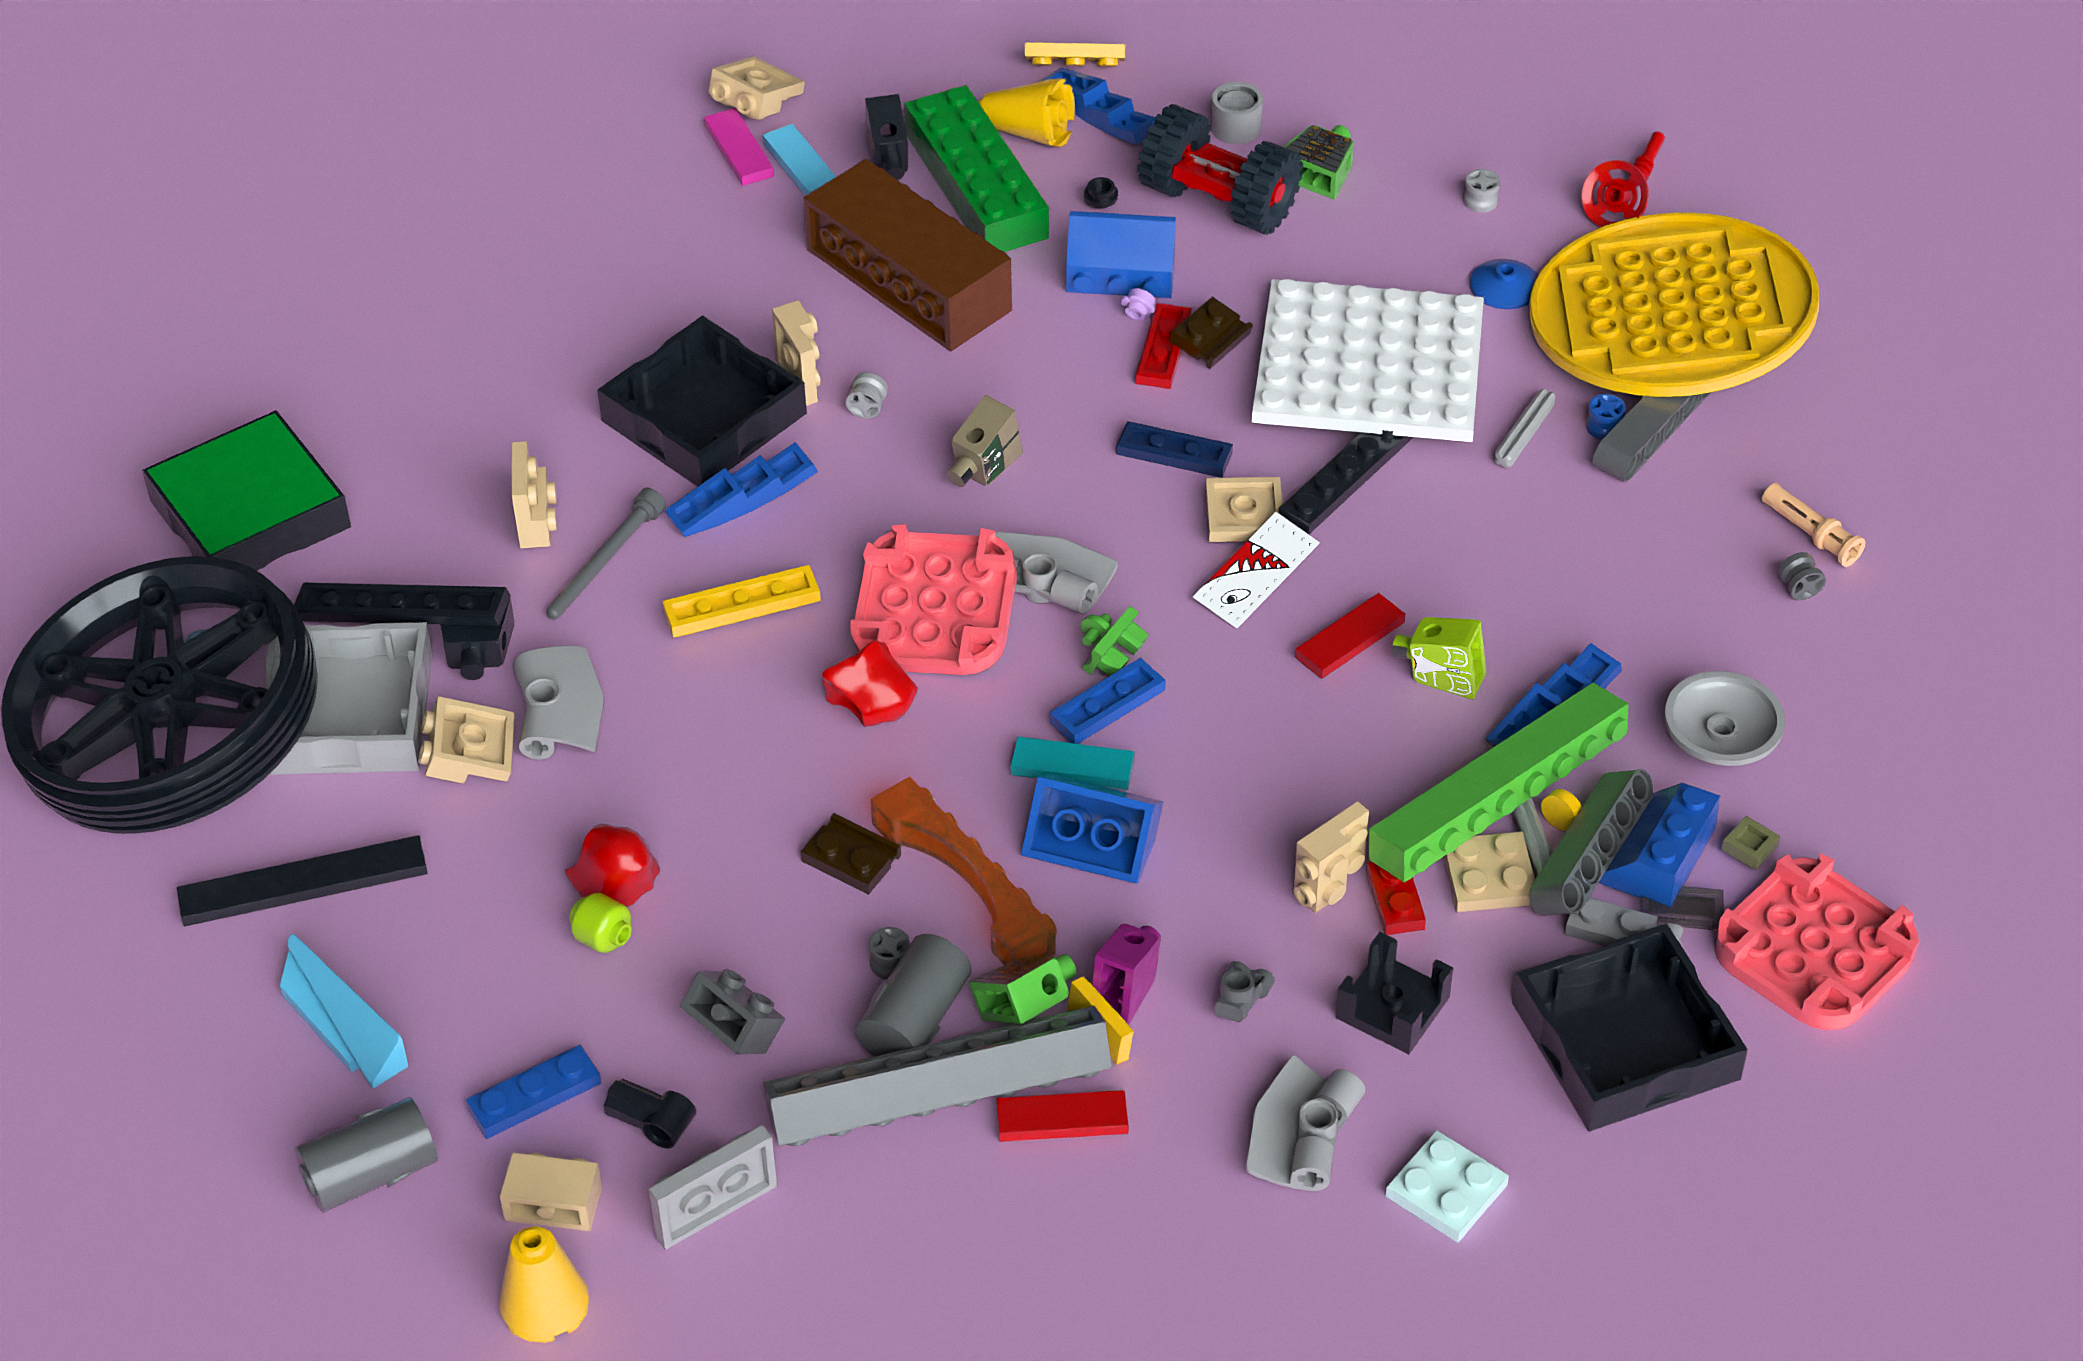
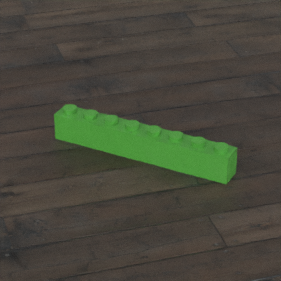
M1591 683L1369 828V860L1404 883L1418 873L1425 871L1430 865L1448 853L1455 851L1458 846L1476 834L1482 833L1488 826L1503 816L1512 813L1515 808L1528 799L1539 795L1545 788L1560 778L1566 777L1572 770L1587 760L1593 759L1599 752L1614 742L1620 741L1627 734L1629 703L1597 684Z

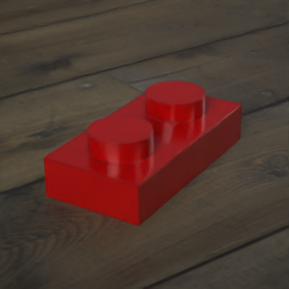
M1367 862L1366 874L1384 934L1394 935L1425 930L1426 918L1413 877L1404 883L1374 862Z

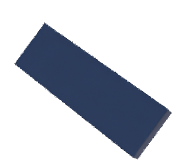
M1127 421L1117 444V455L1223 478L1233 453V444L1130 421Z

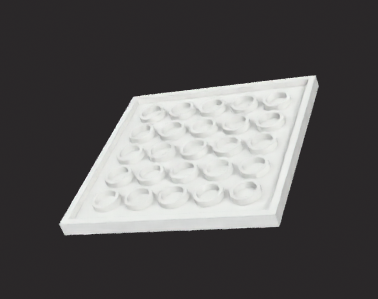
M1272 279L1252 411V423L1382 434V430L1394 431L1393 435L1472 442L1484 297L1468 294H1441L1433 291L1417 292L1397 288L1382 289L1362 285L1346 286L1326 282L1311 283L1291 279Z

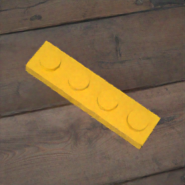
M805 565L663 600L662 604L673 638L819 602L821 598L820 590L810 565Z

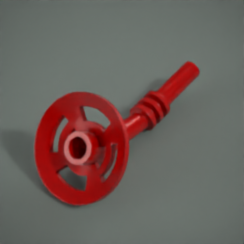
M1653 132L1642 155L1636 157L1633 164L1621 160H1611L1598 165L1589 173L1582 188V205L1586 215L1594 224L1604 227L1619 222L1603 218L1602 216L1607 210L1613 213L1623 212L1625 220L1635 217L1640 218L1643 215L1649 200L1647 180L1654 169L1653 161L1665 140L1663 133ZM1616 169L1629 172V178L1627 180L1622 178L1612 179L1609 171ZM1597 181H1600L1601 184L1597 192L1598 204L1594 205L1593 190ZM1640 186L1641 199L1637 209L1635 210L1634 207L1638 199L1637 188Z

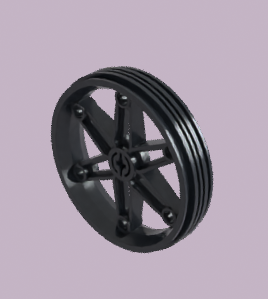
M187 556L153 561L129 568L94 584L75 596L48 618L24 646L8 676L2 698L1 717L7 750L15 767L35 796L68 821L82 827L100 832L136 834L155 832L193 822L231 804L263 781L294 747L309 721L317 693L318 673L314 645L292 601L273 582L249 566L222 558ZM214 607L240 609L236 614L184 642L180 611ZM137 627L133 659L91 657L110 641ZM156 629H165L167 657L153 658ZM278 636L280 662L274 680L268 690L263 687H253L226 679L229 674L260 647L272 642ZM85 677L124 682L125 684L122 688L114 689L85 683L84 679ZM56 696L74 699L95 706L57 740L46 744L44 747L42 746V726ZM208 696L237 702L239 705L237 708L197 703L196 698ZM188 726L235 729L218 744L184 763ZM167 727L165 759L156 758L154 728ZM136 743L139 779L107 783L77 780L82 773Z

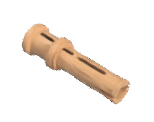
M1778 483L1771 484L1765 490L1762 496L1763 503L1772 507L1790 522L1812 536L1814 545L1821 550L1827 549L1838 557V563L1842 566H1850L1860 557L1865 548V539L1859 535L1853 536L1844 530L1840 521L1835 518H1824L1807 504L1783 489Z

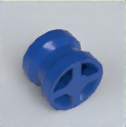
M1600 394L1593 397L1589 403L1590 415L1587 418L1586 424L1588 433L1597 439L1603 440L1625 416L1626 405L1624 401L1612 394Z

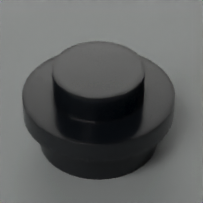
M1097 177L1089 181L1088 186L1084 190V199L1093 207L1099 209L1107 208L1117 202L1118 189L1111 179Z

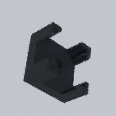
M1379 932L1370 944L1368 965L1353 985V978L1347 975L1338 987L1336 1019L1409 1055L1450 998L1453 967L1436 959L1433 962L1431 977L1426 976L1396 961L1398 941L1389 935Z

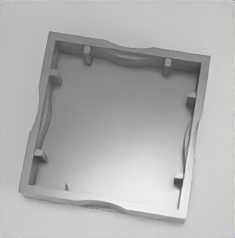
M427 622L378 623L356 627L305 625L311 636L316 656L318 682L315 703L309 721L300 738L288 755L269 775L419 771L420 764L418 760L424 735L421 733V725L427 708L433 656ZM278 636L268 643L265 662L267 677L265 688L267 690L272 684L279 667L280 647Z

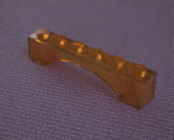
M909 776L870 799L872 825L884 838L901 846L928 854L941 861L959 874L974 889L985 904L993 921L991 926V952L1004 965L1028 955L1051 957L1056 954L1057 928L1052 918L1048 914H1041L1032 904L1027 892L1021 887H1015L1007 878L1002 866L997 862H991L983 853L978 841L974 837L968 838L959 828L954 816L949 812H944L935 803L932 794L927 788H921Z

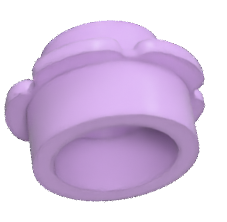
M1131 289L1128 296L1122 298L1121 303L1125 306L1126 315L1134 320L1141 321L1145 317L1150 318L1155 311L1154 304L1156 300L1153 295L1145 290Z

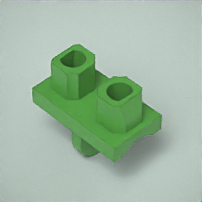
M1129 606L1112 627L1109 625L1112 621L1111 617L1105 613L1100 617L1093 614L1087 615L1080 625L1081 631L1084 634L1082 638L1083 644L1086 646H1091L1093 643L1097 644L1091 652L1092 656L1083 665V670L1092 675L1099 668L1111 676L1125 667L1130 658L1115 646L1119 643L1135 655L1149 636L1144 629L1134 622L1139 613L1137 610Z

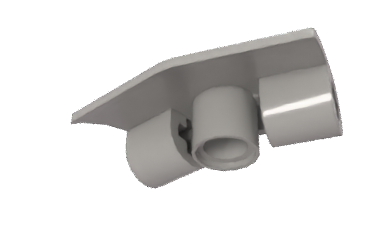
M1000 531L995 533L1013 551L1017 571L1015 593L1025 594L1026 598L1034 603L1039 604L1052 601L1080 614H1086L1098 601L1118 569L1117 560L1063 538Z
M554 646L529 650L520 654L513 662V668L526 702V711L519 743L521 753L531 759H547L554 753L556 742L570 744L595 752L604 698L586 648L580 646Z
M1292 1055L1256 1105L1246 1164L1247 1172L1258 1178L1289 1188L1305 1191H1320L1327 1188L1331 1178L1337 1133L1366 1092L1362 1080L1352 1072L1344 1069L1333 1071L1327 1080L1303 1063L1296 1055Z

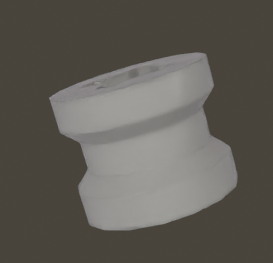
M1487 169L1471 171L1466 176L1465 186L1467 190L1464 194V204L1475 212H1489L1498 203L1497 191L1500 186V178L1495 172Z
M865 372L858 374L854 378L852 390L846 398L847 408L851 413L860 418L870 419L878 416L882 408V401L888 392V385L885 380L874 373Z

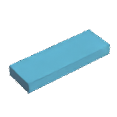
M793 124L763 134V144L805 196L836 177Z

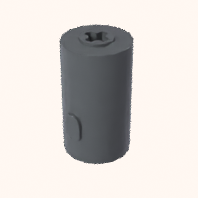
M921 934L915 936L886 981L883 980L870 1000L868 1010L856 1027V1036L861 1045L871 1055L879 1056L928 1044L940 1030L939 1024L971 975V964L967 956L956 945L937 935Z
M408 1097L390 1106L358 1115V1120L295 1147L300 1173L310 1195L314 1198L321 1212L324 1213L384 1185H387V1188L412 1173L438 1162L431 1134L412 1098Z

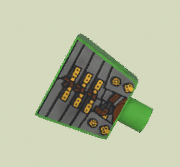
M1311 125L1287 143L1284 148L1297 152L1302 157L1303 168L1300 172L1303 173V176L1298 185L1334 200L1351 170L1354 142L1351 139L1349 130L1342 125H1336L1331 131Z
M1062 954L1056 958L1028 955L979 976L968 983L982 1020L1022 1024L1068 997L1069 990L1065 981L1076 975V967L1073 960L1067 954Z

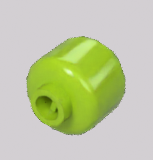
M599 892L579 899L573 906L569 916L571 932L574 938L603 954L623 946L629 940L632 933L629 909L618 901Z

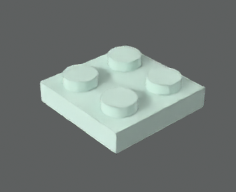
M1436 1131L1387 1186L1386 1197L1458 1243L1508 1184L1509 1175L1444 1134Z

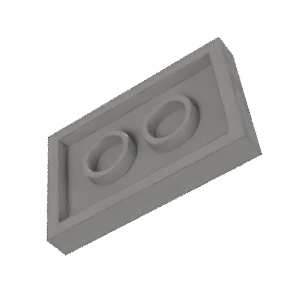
M763 1125L751 1132L741 1133L726 1146L713 1153L700 1156L692 1165L674 1175L664 1176L656 1185L649 1188L656 1238L665 1250L777 1187L772 1136Z

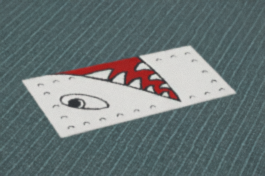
M1275 512L1207 581L1193 598L1237 629L1320 542Z

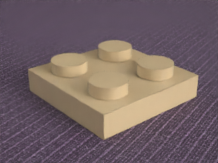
M1280 477L1206 478L1205 490L1209 542H1247L1275 512L1279 513V507L1283 505Z
M1523 832L1473 836L1458 846L1455 851L1444 856L1456 912L1531 905L1529 898L1530 888L1535 878Z

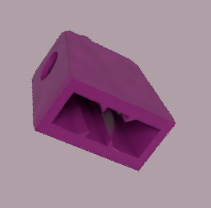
M1126 923L1121 924L1096 953L1092 985L1129 1025L1155 980L1161 936L1151 926L1144 925L1137 928ZM1125 977L1124 981L1119 986V981Z

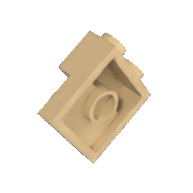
M753 56L712 68L708 93L716 101H720L727 106L737 107L740 113L746 114L750 118L761 120L766 116L779 113L782 101L803 94L805 81Z
M799 300L772 308L776 362L779 366L805 382L806 406L818 402L817 386L821 385L820 376L816 369V360L820 357L817 344L814 341V333L818 331L816 320L811 312L807 313Z
M527 441L512 442V501L520 548L551 546L550 531L557 530L556 509L550 508V504H557L555 481L548 482L546 467H537L536 456H529Z
M438 696L432 711H425L421 725V733L428 735V741L423 740L418 760L419 764L426 765L425 776L464 784L468 774L507 782L512 768L515 712Z
M1357 801L1297 842L1293 894L1302 906L1310 908L1315 913L1328 904L1333 905L1344 896L1346 893L1347 874H1353L1358 871L1365 861L1369 810Z

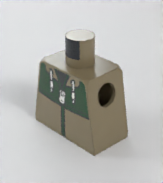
M985 394L952 439L955 463L946 474L949 480L959 487H963L970 479L984 486L991 484L1023 453L1015 410Z

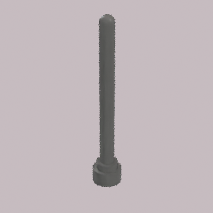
M646 487L639 492L633 499V512L546 610L548 618L552 620L558 619L643 522L655 520L666 508V502L657 491Z

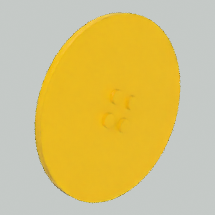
M1674 212L1641 216L1640 218L1635 217L1622 220L1589 232L1564 247L1552 257L1539 273L1531 290L1529 300L1530 324L1533 335L1544 353L1563 370L1585 382L1612 391L1633 395L1662 397L1696 395L1746 383L1773 370L1789 359L1808 339L1816 324L1819 313V286L1815 272L1805 256L1790 242L1761 226L1732 217L1706 213Z

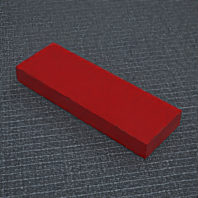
M1162 303L1156 304L1136 372V384L1171 389L1182 349L1170 342L1169 339L1172 331L1191 315L1192 308Z
M1377 593L1297 647L1295 658L1323 679L1404 624L1406 613L1383 595Z
M1125 1090L997 1098L1000 1142L1128 1134L1129 1124Z

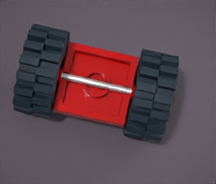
M1175 104L1164 107L1162 115L1157 114L1154 118L1155 124L1150 125L1147 130L1149 135L1147 139H1143L1142 146L1144 148L1142 152H1139L1138 156L1141 163L1137 165V172H1140L1138 179L1142 181L1141 184L1172 197L1181 196L1183 189H1200L1214 195L1220 201H1229V209L1232 210L1230 216L1235 223L1265 235L1274 233L1275 227L1278 228L1282 224V219H1286L1289 215L1288 209L1290 206L1293 207L1295 193L1299 192L1300 186L1298 183L1303 176V173L1300 172L1303 168L1301 155L1269 141H1262V144L1258 143L1255 146L1254 152L1250 151L1247 159L1210 144L1211 136L1207 134L1211 131V125L1208 124L1209 120L1205 116Z

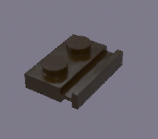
M1212 296L1172 331L1169 341L1196 360L1203 359L1207 362L1206 367L1211 369L1250 334L1253 324L1251 322L1246 324L1241 321V315Z
M833 813L830 816L831 821L826 826L823 825L801 850V861L869 895L891 869V863L901 857V845Z

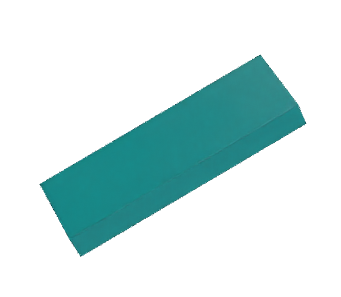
M1017 736L1011 762V775L1038 778V776L1052 774L1102 787L1128 790L1135 751Z

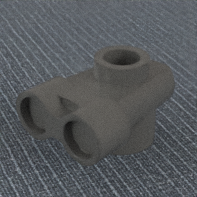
M1239 961L1229 963L1221 977L1220 994L1214 1006L1216 1015L1231 1021L1241 1022L1247 1017L1249 1010L1259 998H1265L1275 982L1274 976L1265 969L1250 970Z

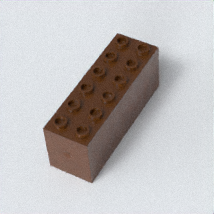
M866 158L803 197L807 251L950 352L1012 311L1011 257Z

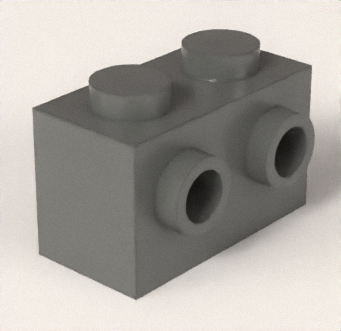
M724 969L722 972L699 971L680 1007L736 1054H766L785 1021V1018L773 1009L774 1003L762 994L753 993L744 985L745 979L734 971Z

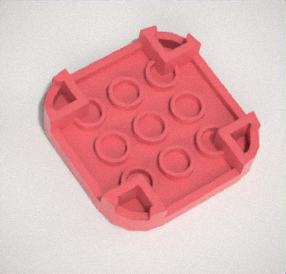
M906 524L892 525L893 531L879 537L873 544L868 542L863 552L865 566L855 619L850 620L851 635L858 652L872 641L878 640L879 642L886 643L892 657L905 672L952 675L977 674L990 668L1001 657L1007 641L1017 571L1013 551L1010 550L1007 543L996 536L995 531L981 528L979 536L908 532Z
M1820 853L1818 859L1804 857L1791 859V856L1787 854L1777 860L1775 871L1733 911L1728 908L1725 910L1718 926L1715 953L1720 964L1731 975L1798 1021L1817 1029L1835 1030L1846 1028L1859 1020L1908 971L1914 961L1919 944L1918 932L1912 922L1914 914L1903 904L1896 911L1892 910L1833 871L1834 859Z

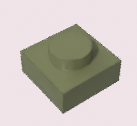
M1745 816L1723 840L1722 851L1757 870L1778 847L1780 835Z

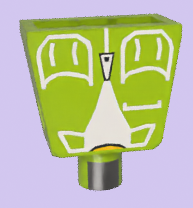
M1425 617L1421 619L1413 636L1397 634L1392 647L1393 656L1412 661L1413 676L1417 683L1467 699H1475L1487 674L1481 620Z

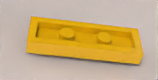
M1025 43L1026 60H1032V65L1050 66L1052 65V60H1065L1066 66H1085V60L1098 61V66L1116 67L1118 66V61H1125V44Z

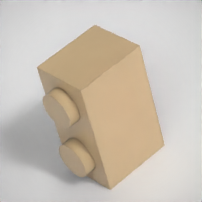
M512 1153L500 1194L505 1221L591 1231L602 1190L598 1163L589 1162L582 1158L561 1159L547 1157L540 1153Z

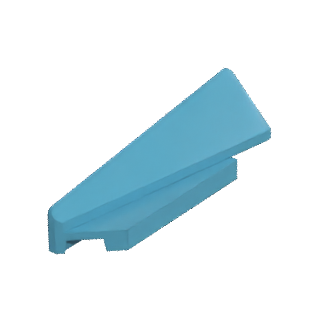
M292 934L288 938L289 951L279 985L282 996L351 1073L358 1068L361 1070L372 1089L407 1068L408 1062L401 1036L295 934Z

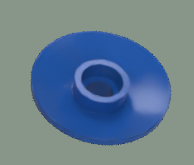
M1490 260L1479 265L1473 271L1470 278V288L1474 296L1484 297L1483 303L1490 307L1518 309L1529 305L1531 290L1538 274L1528 265L1516 260Z

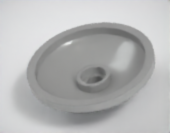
M1708 671L1690 676L1673 688L1665 705L1664 721L1667 731L1674 742L1693 757L1716 765L1737 766L1761 760L1778 746L1785 728L1784 710L1773 692L1757 680L1735 672Z

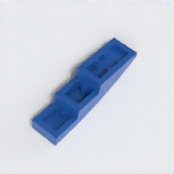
M1061 67L1038 81L1056 78L1065 79L1064 84L1070 85L1073 90L1076 116L1111 136L1137 145L1144 138L1146 139L1149 135L1148 128L1150 125L1155 124L1154 116L1134 111L1131 98L1109 92L1107 81Z
M794 442L767 462L759 455L732 475L724 468L664 511L682 535L687 537L717 527L754 511L787 493L818 473L808 456Z
M1590 643L1570 666L1563 663L1543 686L1536 683L1486 737V741L1495 747L1591 683H1595L1605 689L1621 673V663Z

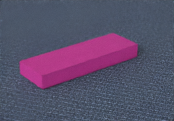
M736 108L704 117L706 129L742 186L774 177L772 164Z

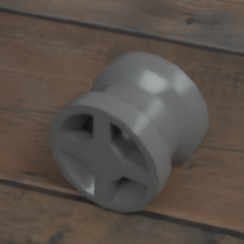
M1799 552L1789 556L1778 568V575L1781 581L1789 584V593L1796 600L1810 599L1817 595L1826 583L1825 575L1820 569L1815 568L1816 563L1807 552Z
M885 927L877 930L870 937V967L877 977L887 980L909 947V937L903 930L896 927Z

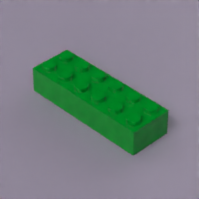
M967 85L904 103L907 137L965 227L981 235L984 240L1004 252L1049 239V206Z

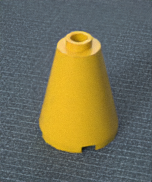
M1056 78L988 92L979 101L980 106L999 131L1052 147L1066 145L1072 131H1066L1068 120H1074L1075 100L1071 86L1064 84L1065 79Z
M531 1226L520 1230L511 1241L499 1298V1309L507 1327L514 1335L533 1342L545 1343L555 1340L554 1336L567 1330L569 1334L577 1329L585 1318L589 1304L588 1288L583 1277L554 1235L546 1228Z

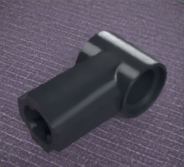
M623 1078L620 1081L615 1080L603 1105L605 1114L641 1129L648 1140L665 1149H671L675 1146L697 1112L693 1103L678 1092L666 1091L663 1095H660Z

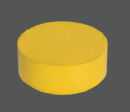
M1563 789L1553 790L1541 803V810L1547 822L1562 831L1568 830L1582 808L1578 799L1572 793Z

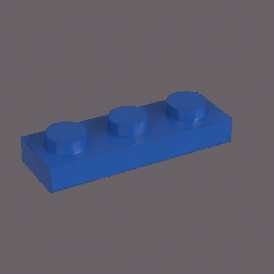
M1140 657L1051 711L1050 724L1069 742L1079 744L1165 691L1166 680Z
M580 1044L465 1100L469 1113L484 1137L488 1139L600 1085L601 1078L600 1073Z

